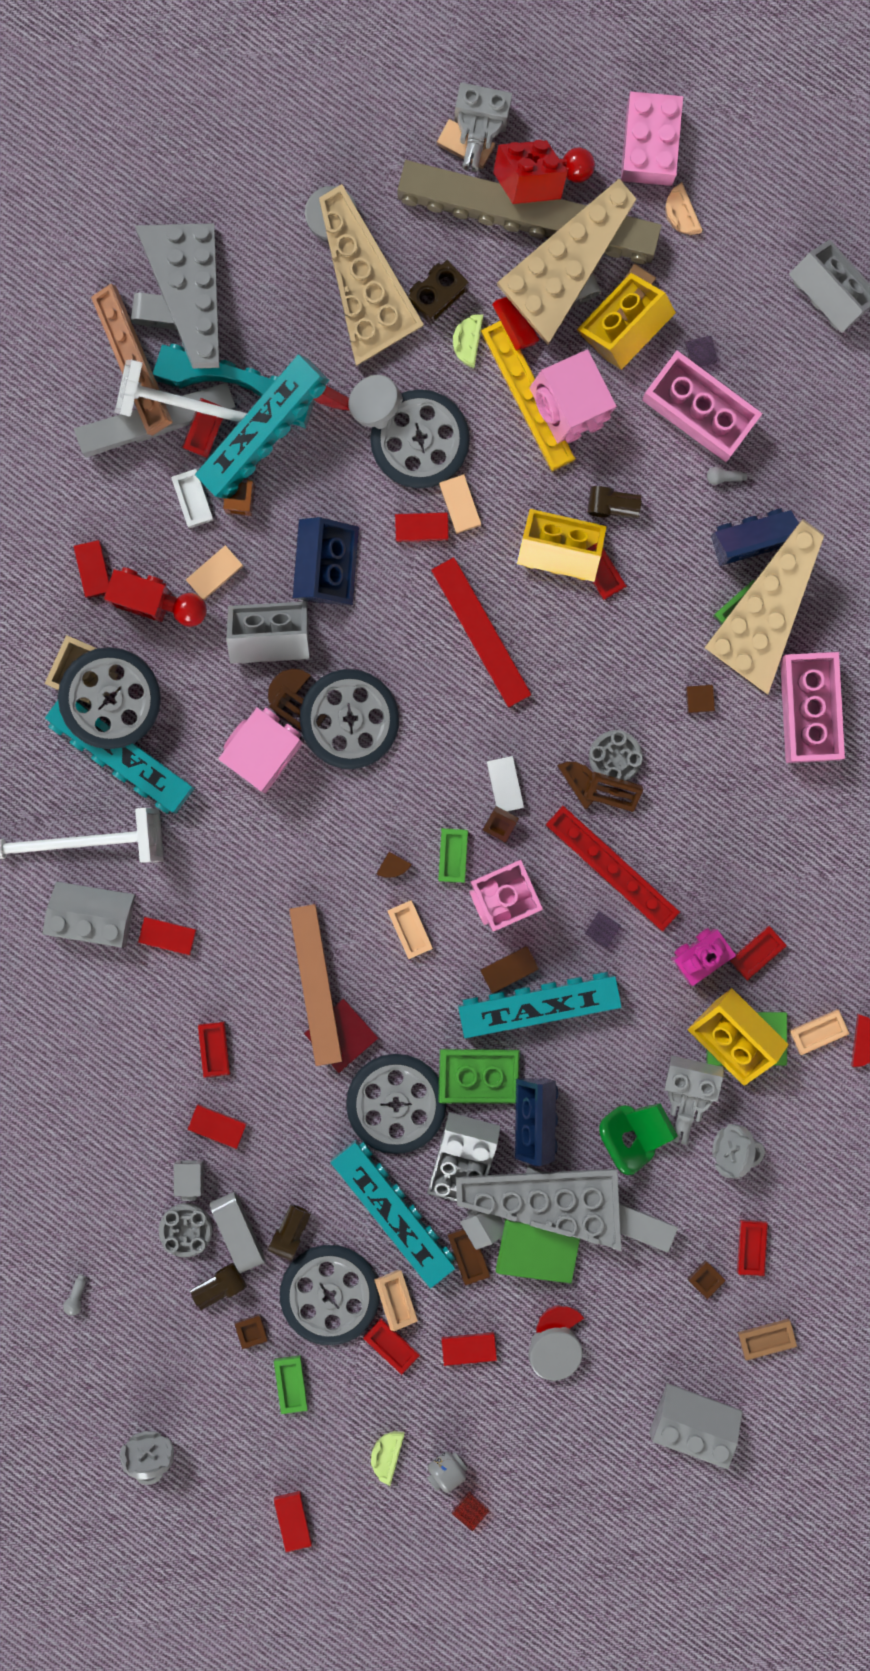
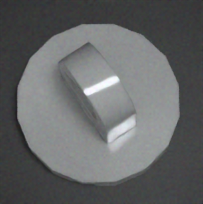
M730 1124L718 1131L713 1142L712 1154L713 1158H716L717 1164H715L717 1171L724 1177L737 1179L744 1177L751 1167L757 1166L762 1161L765 1149L761 1143L753 1139L751 1132L746 1127Z
M145 1431L133 1435L129 1438V1442L126 1445L125 1443L123 1444L120 1451V1463L123 1471L144 1485L158 1482L162 1478V1474L169 1470L174 1460V1448L171 1440L168 1437H162L161 1433L155 1431Z

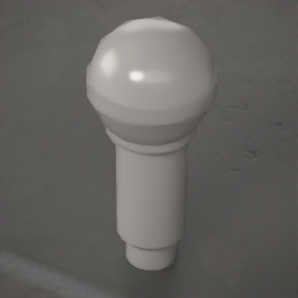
M712 467L707 472V480L713 485H718L724 481L742 482L747 480V473L742 471H725L719 467Z
M81 1274L75 1280L70 1297L63 1304V1310L69 1316L77 1315L81 1311L80 1298L86 1283V1276Z

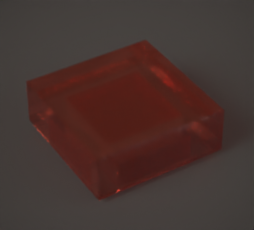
M469 1491L452 1510V1515L473 1531L490 1510Z

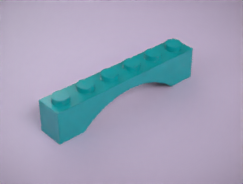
M162 344L153 371L157 382L179 389L203 382H226L246 388L259 397H262L278 378L277 376H271L270 378L261 376V372L252 368H246L245 370L236 368L234 363L227 360L219 362L220 368L193 369L184 347L177 344H170V347ZM315 400L310 402L306 413L302 417L297 418L292 423L293 425L306 429Z

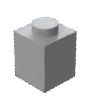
M177 1160L174 1163V1196H181L182 1201L197 1200V1196H201L204 1192V1160Z
M471 1209L467 1211L468 1216L460 1222L476 1250L489 1246L501 1238L505 1225L500 1216Z

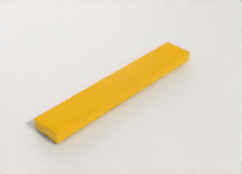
M501 321L482 329L481 334L550 471L553 472L575 461V457L566 440L557 444L547 422L542 418L535 398L529 388L535 378L521 350H515Z

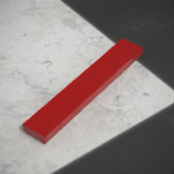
M453 557L431 569L433 576L506 706L510 708L531 696L530 691L456 559Z
M562 806L545 824L546 827L662 932L680 913L677 908L565 806Z

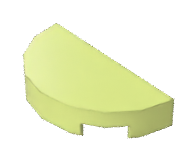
M471 315L457 325L453 335V349L457 358L472 368L475 367L483 315Z
M393 1431L384 1434L376 1441L372 1449L371 1465L374 1473L381 1482L389 1486L391 1485L405 1432Z

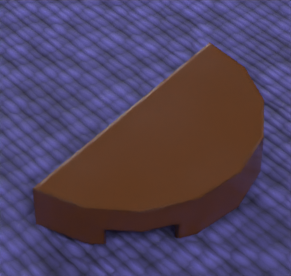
M289 669L279 673L274 677L268 689L269 704L273 701L282 685L297 694L311 675L299 669ZM286 693L283 695L285 700L291 701L292 697ZM280 702L276 705L282 710L285 708V705Z
M567 761L557 765L579 802L586 810L594 802L593 800L586 799L584 796L585 790L589 788V781L593 779V772L586 765L578 762Z

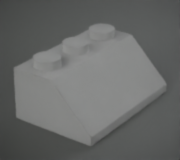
M831 240L809 252L789 273L795 286L803 290L811 298L813 306L821 310L828 317L829 323L834 328L839 329L841 333L870 310V283Z
M307 601L228 606L226 639L230 664L310 659Z
M56 882L46 909L42 935L121 948L126 947L135 894Z
M667 1383L649 1434L654 1443L729 1469L738 1444L742 1410Z

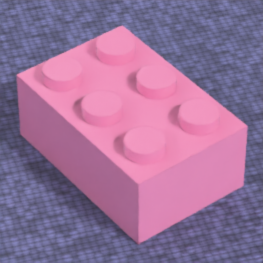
M630 91L623 146L622 182L673 186L677 173L683 96Z

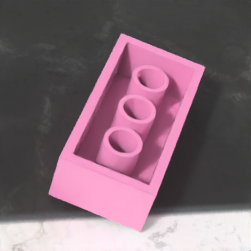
M678 350L647 389L642 399L643 402L724 462L729 460L763 414Z
M839 652L784 655L780 660L786 763L839 761L845 759Z

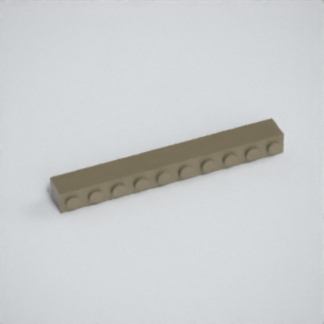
M409 160L404 162L397 190L398 199L406 205L416 206L419 204L427 206V209L433 212H450L453 216L460 219H467L468 217L478 219L479 223L488 226L493 225V223L502 225L508 231L518 232L521 230L529 232V235L535 238H544V236L550 238L587 206L563 199L512 204L500 183ZM627 216L610 242L605 254L614 258L628 257L637 264L651 263L662 225Z

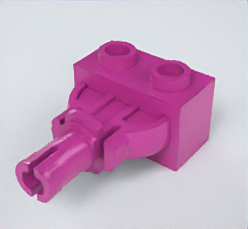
M707 928L695 936L697 938L696 942L690 946L685 943L674 951L676 956L671 958V960L691 986H694L736 956L718 929L710 931Z

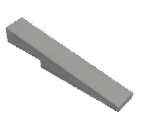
M228 383L182 396L198 401L200 398H203L232 410L236 409ZM166 404L173 423L153 436L147 434L138 410L132 411L131 417L120 414L74 428L82 454L85 458L134 441L139 443L191 424L195 411Z
M529 1166L526 1173L544 1172L532 1166ZM619 1202L620 1233L669 1252L678 1227Z

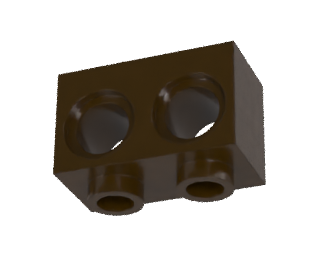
M448 260L442 264L437 263L428 272L429 277L423 282H416L409 290V300L414 309L430 326L462 297L469 288V282ZM444 277H448L453 280V284L446 287L441 285L439 281ZM425 295H430L434 298V301L426 305L420 299Z

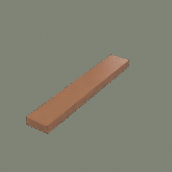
M109 284L93 295L91 299L122 374L126 360L142 362L138 382L141 383V386L159 390L117 286ZM143 397L134 399L147 434L153 436L173 423L165 403Z
M313 904L291 908L289 911L315 1065L321 1066L343 1062L317 906Z

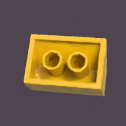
M630 273L577 328V331L605 360L622 370L676 312L664 291ZM638 288L645 294L642 300L638 294L634 293ZM620 308L625 314L627 322L622 318L621 314L617 312Z
M530 509L517 564L527 568L541 569L553 574H562L576 577L579 580L594 582L607 526ZM597 543L596 550H586L587 548Z
M732 988L715 1000L687 1029L743 1086L776 1064L789 1045Z

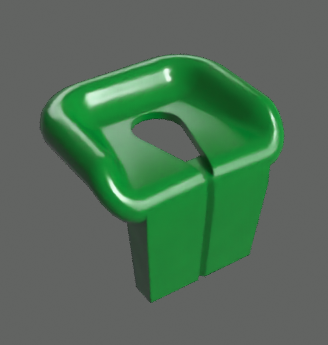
M661 1103L635 1110L628 1105L619 1106L606 1115L599 1125L600 1137L617 1169L625 1175H633L652 1160L656 1148L678 1137ZM634 1131L637 1137L631 1147L627 1148L623 1143V1134Z

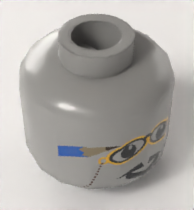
M443 1452L429 1463L428 1471L431 1475L427 1479L436 1491L441 1488L445 1493H450L465 1481V1471L468 1469L455 1452L453 1454Z

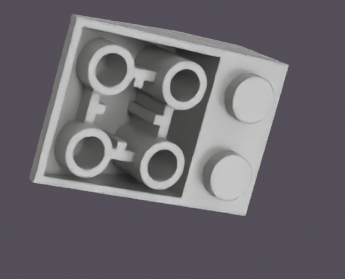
M449 1112L427 1194L457 1201L456 1177L488 1175L498 1144L500 1126Z

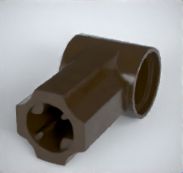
M592 486L590 488L587 514L596 517H610L612 515L638 519L642 495L615 492L614 489L604 486Z
M290 1204L282 1224L276 1230L267 1251L292 1261L301 1242L302 1232L310 1219L311 1212L301 1206Z
M233 1262L217 1271L213 1277L193 1287L190 1292L196 1306L203 1310L224 1297L230 1298L244 1290L247 1284Z

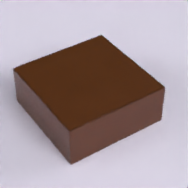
M713 685L685 687L687 714L715 711Z
M495 806L483 831L506 843L519 818Z
M706 1260L687 1278L707 1300L726 1281Z
M261 1314L234 1323L242 1349L268 1341Z

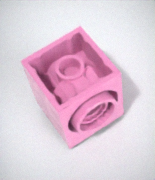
M588 349L542 369L529 387L535 398L537 408L542 418L547 422L557 444L565 440L567 443L574 442L581 437V433L587 430L593 433L603 428V423L611 418L610 414L617 407Z
M266 707L263 711L256 708L248 720H243L236 727L223 747L224 752L218 758L265 794L303 745V742L299 739L301 734L289 724H286L285 727L281 726L278 723L280 718Z
M521 860L470 881L473 890L469 891L477 912L483 925L489 924L493 932L543 910Z

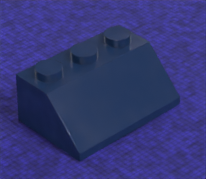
M780 508L768 512V517L758 519L757 516H751L743 519L740 525L732 526V523H727L716 527L717 531L711 535L719 566L779 550L799 524L791 510L783 512V509Z
M322 517L299 519L293 585L294 599L314 603L353 605L359 535L358 526Z
M547 1078L516 1079L515 1159L535 1166H543L555 1161V1154L558 1150V1143L555 1138V1127L558 1124V1115L556 1113L558 1087L555 1080Z

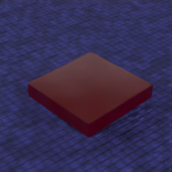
M344 998L334 1006L343 1062L332 1063L331 1065L338 1073L379 1038ZM308 1029L304 1035L311 1041L310 1030Z

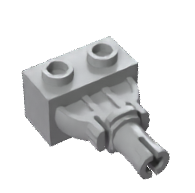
M460 82L454 122H458L462 132L460 137L462 144H465L466 136L469 134L462 164L464 170L469 171L470 162L473 159L471 172H477L485 138H487L486 149H490L492 139L500 131L506 132L512 93Z
M671 1055L665 1081V1090L668 1091V1097L672 1104L670 1115L675 1116L677 1106H679L674 1128L678 1137L672 1141L679 1143L680 1134L683 1131L681 1144H688L695 1111L697 1110L696 1121L700 1122L703 1112L711 1106L713 1101L718 1102L723 1080V1067Z

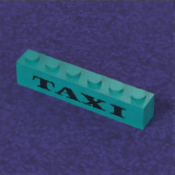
M298 354L195 473V476L215 497L223 499L232 497L238 491V485L243 479L248 478L254 473L256 464L272 452L276 441L288 434L291 428L290 425L306 413L310 402L325 391V385L330 380L308 358Z
M58 700L45 716V719L50 722L48 727L60 736L64 732L71 737L70 744L80 751H83L84 748L93 754L91 756L93 761L102 767L106 764L114 769L112 775L124 783L128 779L136 785L133 789L145 799L148 795L157 801L155 806L166 814L169 811L176 814L195 789L134 743L124 748L116 749L96 748L84 743L64 723L59 710ZM76 701L77 711L80 713L89 712L87 708ZM100 718L95 721V727L100 732H106L111 727Z
M608 971L592 974L593 979L583 981L581 976L566 979L567 984L557 986L556 982L540 984L541 989L531 991L530 987L515 989V994L505 996L504 992L489 994L488 1000L479 1001L478 997L463 999V1004L458 1005L464 1039L622 1008L616 976H609Z
M357 1139L334 1156L330 1163L431 1289L455 1269L453 1261L456 1257L447 1246L442 1248L438 1243L437 1239H439V1236L432 1226L426 1227L420 1220L423 1216L414 1204L411 1206L407 1204L404 1200L406 1194L397 1183L393 1186L387 1177L390 1174L381 1163L376 1164L370 1157L373 1155V1152L365 1142L360 1144Z

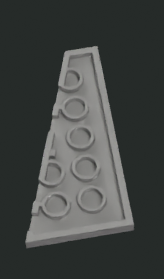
M214 223L135 225L136 233L152 267L154 277L169 308L192 368H220Z
M616 1168L456 1177L457 1206L500 1216L507 1220L518 1221L536 1228L569 1237H576L621 1251L618 1174Z

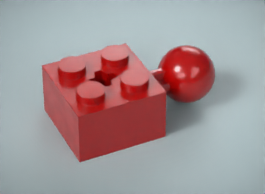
M547 140L522 143L511 142L510 144L498 145L493 173L512 204L559 200L562 197L566 178L574 183L585 182L592 176L595 170V160L587 149L581 147L569 150L563 159H559Z
M122 567L121 571L113 569L104 600L112 607L161 623L166 611L172 612L177 622L186 627L199 625L207 614L206 603L199 595L185 593L178 598L171 596L172 592L166 587L167 584L163 583L162 579L148 575L147 579H144L138 575L137 571Z

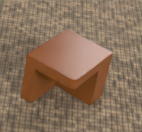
M247 480V483H240L238 485L239 489L232 497L224 498L223 509L226 514L252 516L255 484L253 480Z

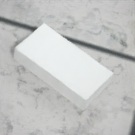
M197 469L171 477L189 529L214 521L202 483L195 476Z
M513 756L487 761L496 806L505 811L524 808Z

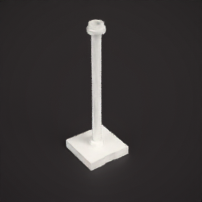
M126 360L114 412L131 417L134 399L143 397L235 422H240L247 414L141 386V383L138 381L142 362Z
M154 808L135 809L137 831L14 843H6L4 839H0V859H5L7 854L138 842L140 863L164 862L159 809Z

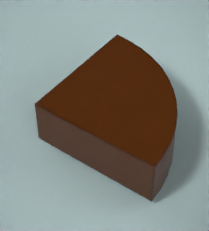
M388 852L376 875L385 878L397 877L405 873L412 864Z

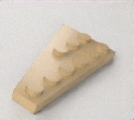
M620 179L614 182L497 282V286L548 346L636 202L635 196Z
M341 184L319 197L354 361L357 367L420 329L424 324Z
M804 519L801 520L705 646V649L766 694H769L824 538L822 532Z

